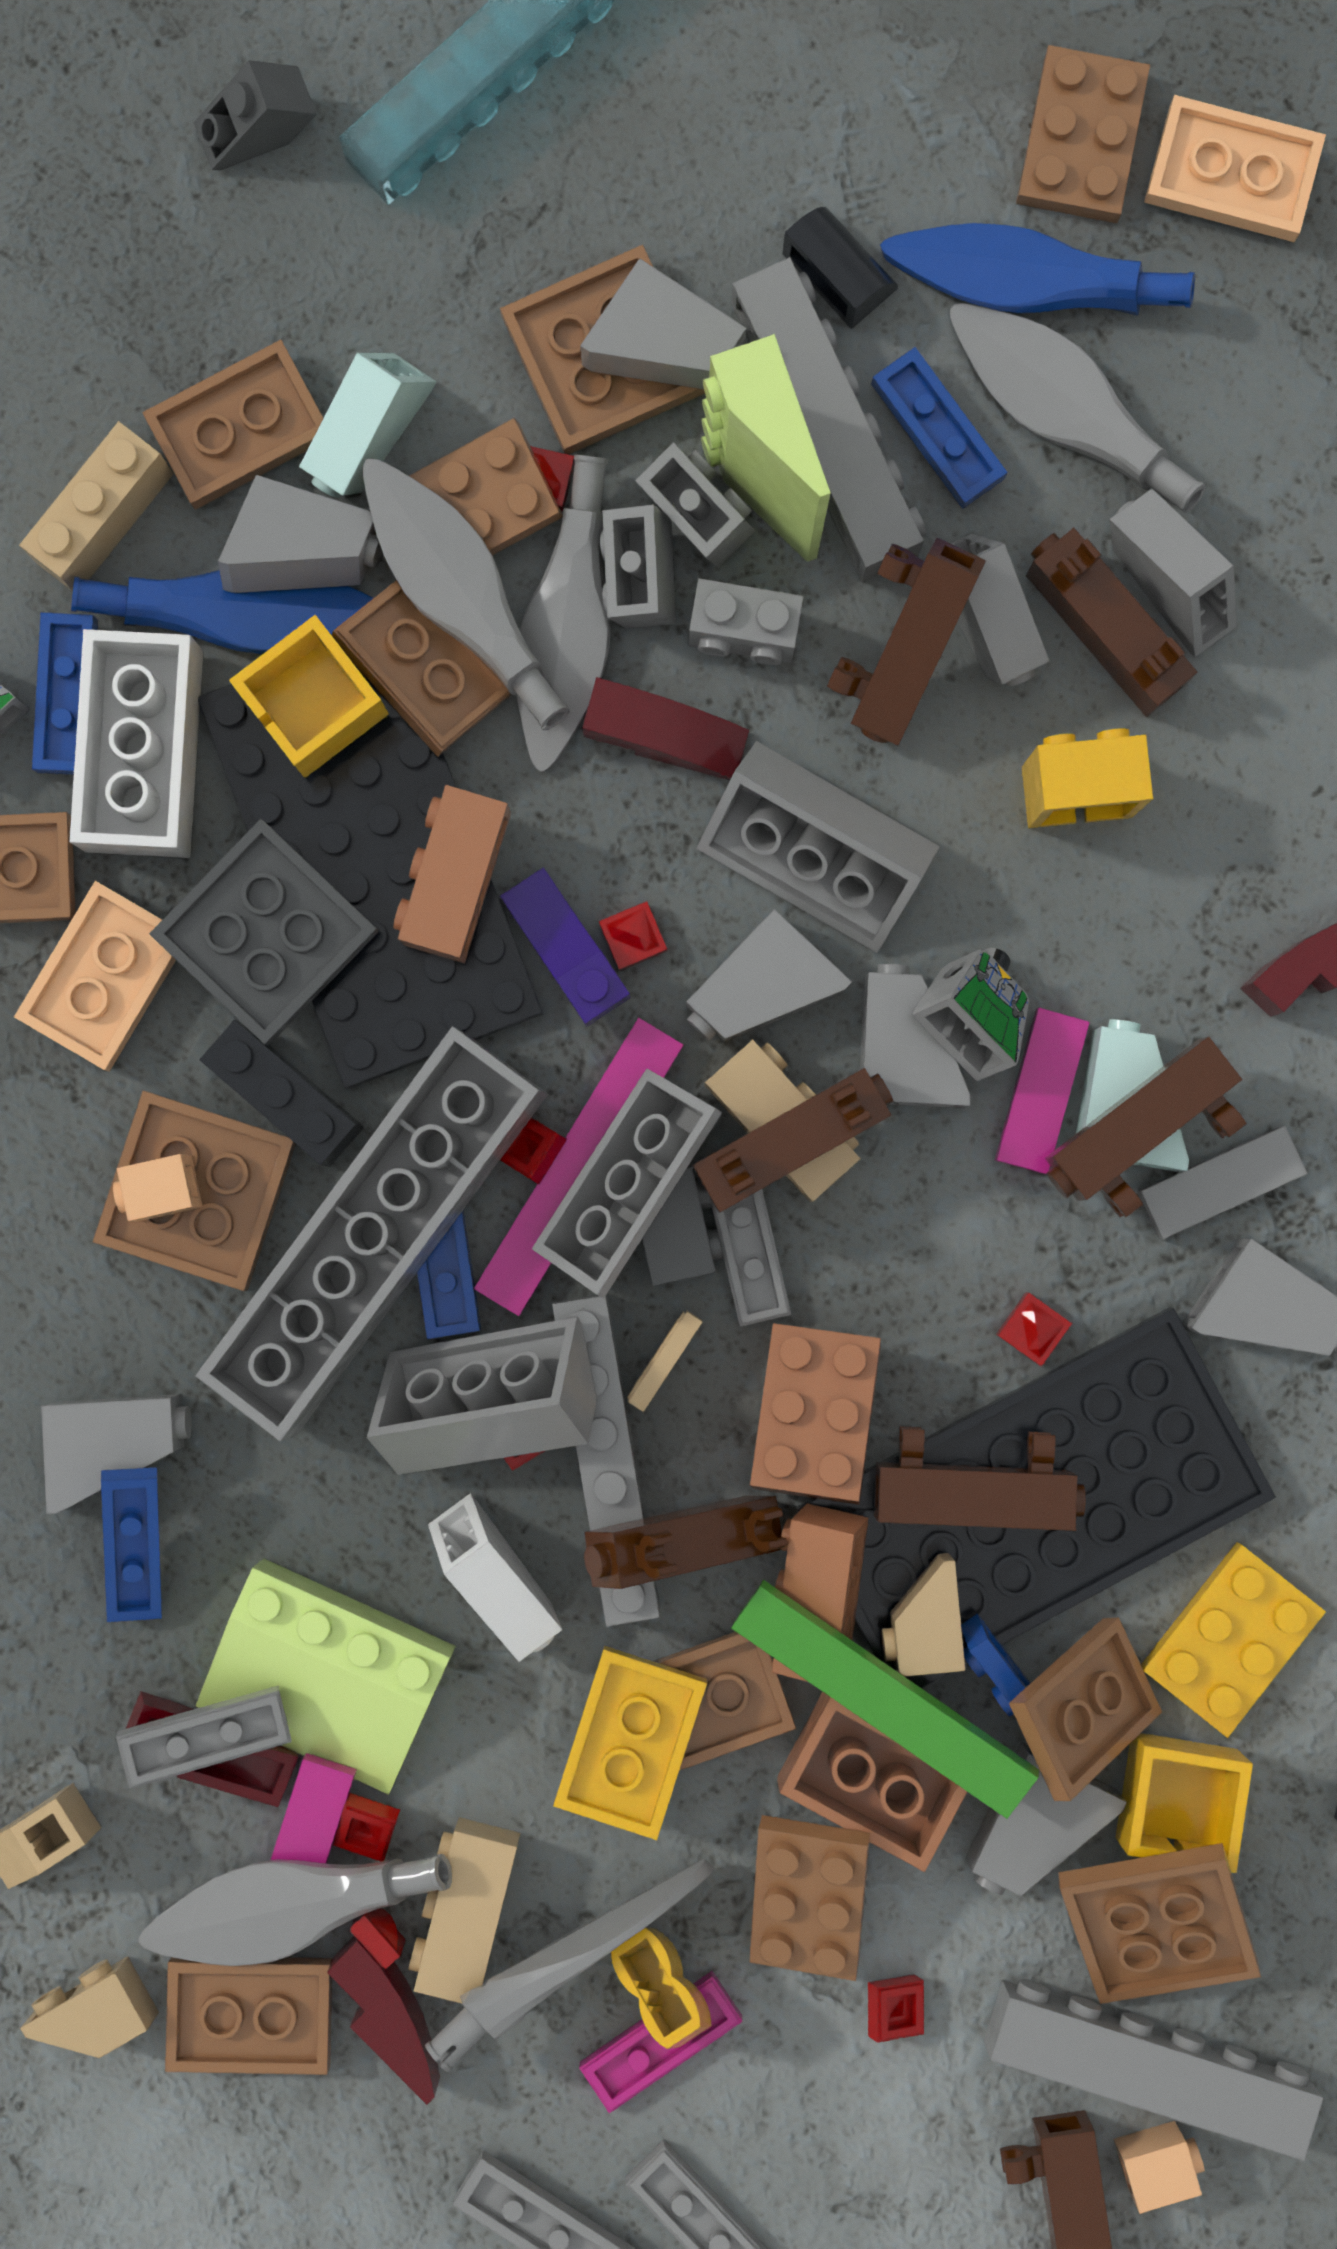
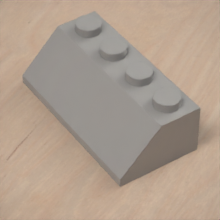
M756 741L736 768L696 849L878 953L940 846Z
M646 1069L537 1239L532 1250L604 1299L722 1112L653 1071Z
M578 1317L390 1352L366 1438L398 1475L589 1444L597 1397L582 1323Z

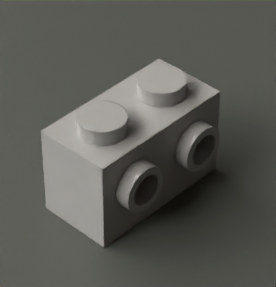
M673 442L635 481L698 550L719 568L756 531L745 519L752 510L731 487L722 494L710 480L717 472L696 450L687 456Z
M655 505L603 510V530L600 534V548L605 561L606 583L603 585L602 597L607 618L626 629L676 624L672 520Z
M698 578L689 629V646L696 647L700 652L712 656H728L729 653L750 656L752 661L766 665H779L781 662L792 663L803 596Z

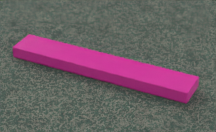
M638 1017L567 1134V1140L540 1184H537L474 1287V1290L517 1316L521 1315L552 1264L532 1250V1247L645 1070L649 1069L665 1078L684 1044Z

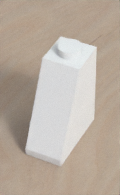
M471 1493L428 1524L444 1575L518 1662L532 1652L544 1649L550 1644L554 1636L562 1631L552 1603Z

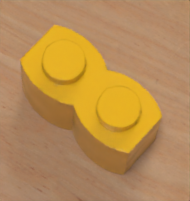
M645 1927L611 1952L612 1964L620 1982L631 1994L639 1998L642 2020L651 2036L666 2049L679 2048L711 2027L708 2005L698 1988L683 1977L680 1956L666 1935L655 1928Z

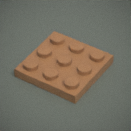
M643 244L500 308L501 317L564 454L574 453L705 394L704 389L591 372L582 366L580 345L639 258L653 267Z
M142 1091L117 1168L177 1154L192 1155L203 1207L144 1221H128L126 1212H119L114 1199L113 1183L119 1181L116 1169L93 1243L241 1291H248L296 1143L287 1136L157 1094Z
M1223 1843L1058 1872L1060 1891L1100 2004L1261 1977L1258 1958Z

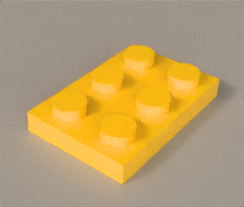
M1236 1542L1141 1663V1667L1145 1673L1228 1738L1326 1611L1246 1547Z
M604 1645L553 1807L657 1840L707 1686V1679Z

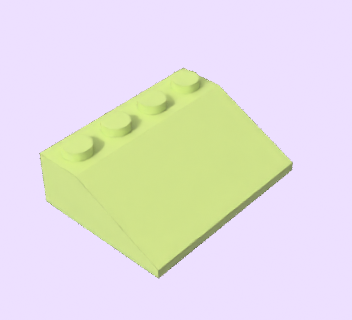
M775 334L710 356L709 378L703 379L706 399L702 400L706 417L701 419L705 436L701 437V443L707 462L711 467L719 466L724 482L807 562L817 559L831 492Z
M264 1558L252 1567L228 1620L196 1707L201 1708L279 1686L292 1740L291 1743L281 1746L303 1756L309 1753L357 1769L354 1777L355 1780L389 1795L456 1646Z

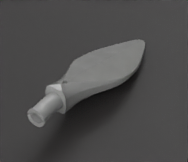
M959 303L951 306L950 319L978 376L991 396L1020 426L1041 439L1092 457L1112 467L1133 480L1142 489L1153 488L1179 507L1180 511L1185 514L1198 504L1206 490L1205 484L1197 481L1169 460L1166 449L1156 443L1132 418L1118 399L1106 376L1096 362L1082 348L1049 327L1027 318L973 304Z
M574 455L575 467L570 509H563L562 523L553 554L543 578L528 604L519 630L530 651L539 661L543 670V677L569 709L568 715L562 722L549 730H542L539 722L517 695L526 745L533 765L540 772L553 767L572 740L587 713L596 677L602 678L609 654L611 626L610 619L607 618L603 605L602 591L605 580L603 557L600 548V534L603 530L601 506L606 465H608V459Z
M372 458L366 459L363 465V479L377 538L383 555L407 598L426 618L479 657L502 681L510 694L518 695L539 722L542 730H549L558 725L566 718L569 709L543 677V670L539 661L530 651L511 612L494 558L483 539L466 519L439 495L383 461Z
M444 1854L405 1863L402 1859L398 1858L383 1862L352 1865L281 1859L255 1862L217 1876L193 1890L153 1920L142 1931L138 1942L143 1948L153 1953L212 1965L241 1966L274 1962L292 1956L346 1922L365 1913L396 1905L404 1901L408 1896L449 1889L452 1883L451 1865Z
M706 1859L691 1864L651 1888L556 1939L527 1958L491 1977L482 1986L473 1988L461 1995V2002L465 2008L431 2041H428L425 2044V2048L436 2062L438 2060L441 2061L440 2067L449 2073L453 2066L487 2032L495 2040L520 2022L533 2007L663 1915L700 1885L713 1872L714 1867Z

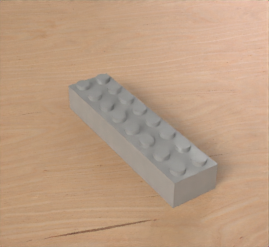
M452 1026L195 1376L281 1442L296 1437L548 1094L465 1032Z

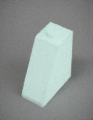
M357 353L299 467L314 476L312 484L332 497L339 498L341 495L362 493L365 489L363 465L366 459L385 460L432 392L437 381L395 353Z
M1110 1019L1108 1027L1101 1026L1092 1030L1076 1133L1163 1067L1155 1035L1140 1033L1141 1024ZM1178 1129L1133 1165L1173 1172L1187 1171L1189 1158L1181 1129Z

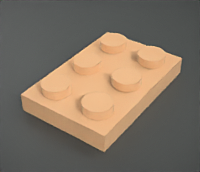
M1174 95L1169 106L1144 203L1295 242L1301 232L1326 134Z
M95 881L14 1018L101 1069L110 1072L176 961L149 934L162 919Z

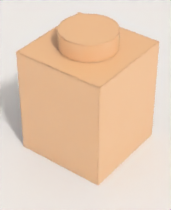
M177 1154L117 1168L119 1181L113 1183L114 1199L119 1212H126L128 1221H144L203 1207L192 1155Z
M1175 2121L1114 2138L1126 2184L1139 2214L1202 2195L1196 2174L1205 2172L1198 2146L1193 2137L1189 2139L1184 2138Z

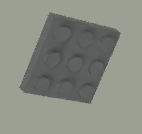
M260 819L149 934L264 1045L269 1046L365 947L379 930L263 819Z

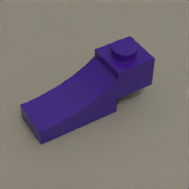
M544 867L500 895V898L586 1027L631 998L630 993Z

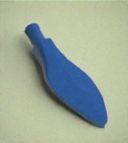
M982 223L948 225L895 235L880 244L886 261L901 271L959 300L998 311L1022 314L1074 308H1105L1138 316L1140 305L1185 306V308H1191L1193 304L1195 272H1143L1141 261L1096 256L1069 246L1048 235L1017 226Z
M220 570L197 576L166 580L129 577L128 586L80 579V577L74 576L71 611L125 617L124 626L163 628L191 635L235 651L264 654L314 615L319 618L332 635L333 630L370 602L373 597L349 586L231 593L223 590Z

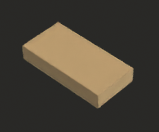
M688 1310L682 1311L629 1392L627 1398L630 1404L642 1412L645 1411L702 1324V1319Z

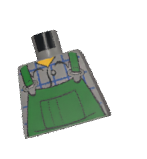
M997 948L979 949L944 966L912 1013V1016L976 1081L1017 1065L1029 1006L1027 993L1007 973L1011 963L1009 956Z

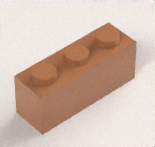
M445 785L442 798L433 797L425 821V827L432 829L426 849L417 848L410 868L409 878L416 880L410 900L402 898L394 919L393 928L400 931L398 940L404 946L465 964L511 816L508 803L449 785Z
M806 1504L792 1519H787L784 1524L781 1537L787 1538V1546L781 1548V1550L787 1552L785 1570L782 1569L778 1574L775 1588L852 1640L869 1518ZM773 1658L772 1673L808 1682Z

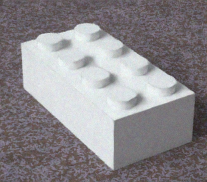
M83 629L69 842L84 852L190 858L200 713L198 696H201L203 650L191 635Z

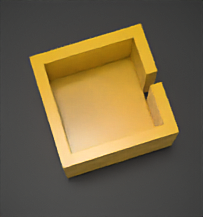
M316 615L312 616L229 679L236 691L304 778L389 715L382 700Z
M1126 728L1101 731L1097 733V739L1076 741L1075 734L1048 736L1043 739V745H1037L1022 765L1028 828L1075 824L1076 808H1084L1085 823L1133 818L1153 800L1146 734L1130 736L1129 729Z
M1140 1733L1129 1745L1122 1797L1127 1803L1123 1812L1118 1816L1116 1840L1127 1855L1141 1858L1223 1843L1231 1873H1237L1253 1763L1235 1748ZM1167 1838L1175 1839L1174 1846L1170 1843V1841Z

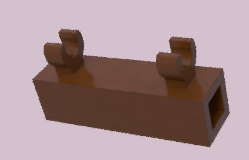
M1072 528L1062 538H1059L1056 533L1051 534L1031 552L1030 555L1035 560L1030 566L1026 577L1146 718L1187 685L1198 673L1185 658V652L1172 636L1170 638L1167 637L1100 558L1102 554L1088 538L1085 540L1075 528Z
M936 538L925 561L917 558L909 550L896 544H891L877 573L890 581L906 584L913 588L874 673L866 671L853 660L841 657L827 687L837 693L861 699L850 724L861 728V732L869 739L880 743L891 742L899 746L984 567L985 559L940 538Z
M1209 1036L1195 1041L1045 1157V1160L1052 1167L1047 1172L1048 1178L1065 1198L1073 1194L1077 1201L1088 1200L1100 1191L1107 1203L1120 1218L1122 1216H1129L1142 1206L1143 1203L1133 1189L1122 1179L1120 1174L1200 1112L1204 1113L1211 1127L1221 1138L1225 1136L1231 1137L1247 1123L1223 1095L1243 1079Z
M863 1068L693 1164V1168L720 1213L892 1116L887 1108L888 1104L894 1102L892 1095L878 1073L870 1077L866 1069Z
M899 1426V1463L876 1462L874 1517L880 1523L1076 1531V1517H1083L1085 1513L1086 1493L1084 1484H1077L1078 1476L1069 1470L1053 1469L1056 1439L1055 1435H1051L1050 1432L1028 1431V1468L923 1464L925 1430L922 1427Z
M741 1496L585 1531L587 1547L584 1553L585 1566L591 1576L592 1587L623 1589L780 1551L781 1548L787 1546V1538L781 1537L782 1531L779 1517L783 1516V1512L777 1505L776 1496Z
M1082 2110L1032 2118L1036 2146L1011 2145L1000 2148L1003 2172L1006 2173L1007 2184H1022L1041 2177L1051 2249H1112L1095 2131L1086 2111Z

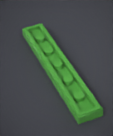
M764 1579L735 1619L731 1629L1006 1819H1008L1037 1781L1039 1769Z

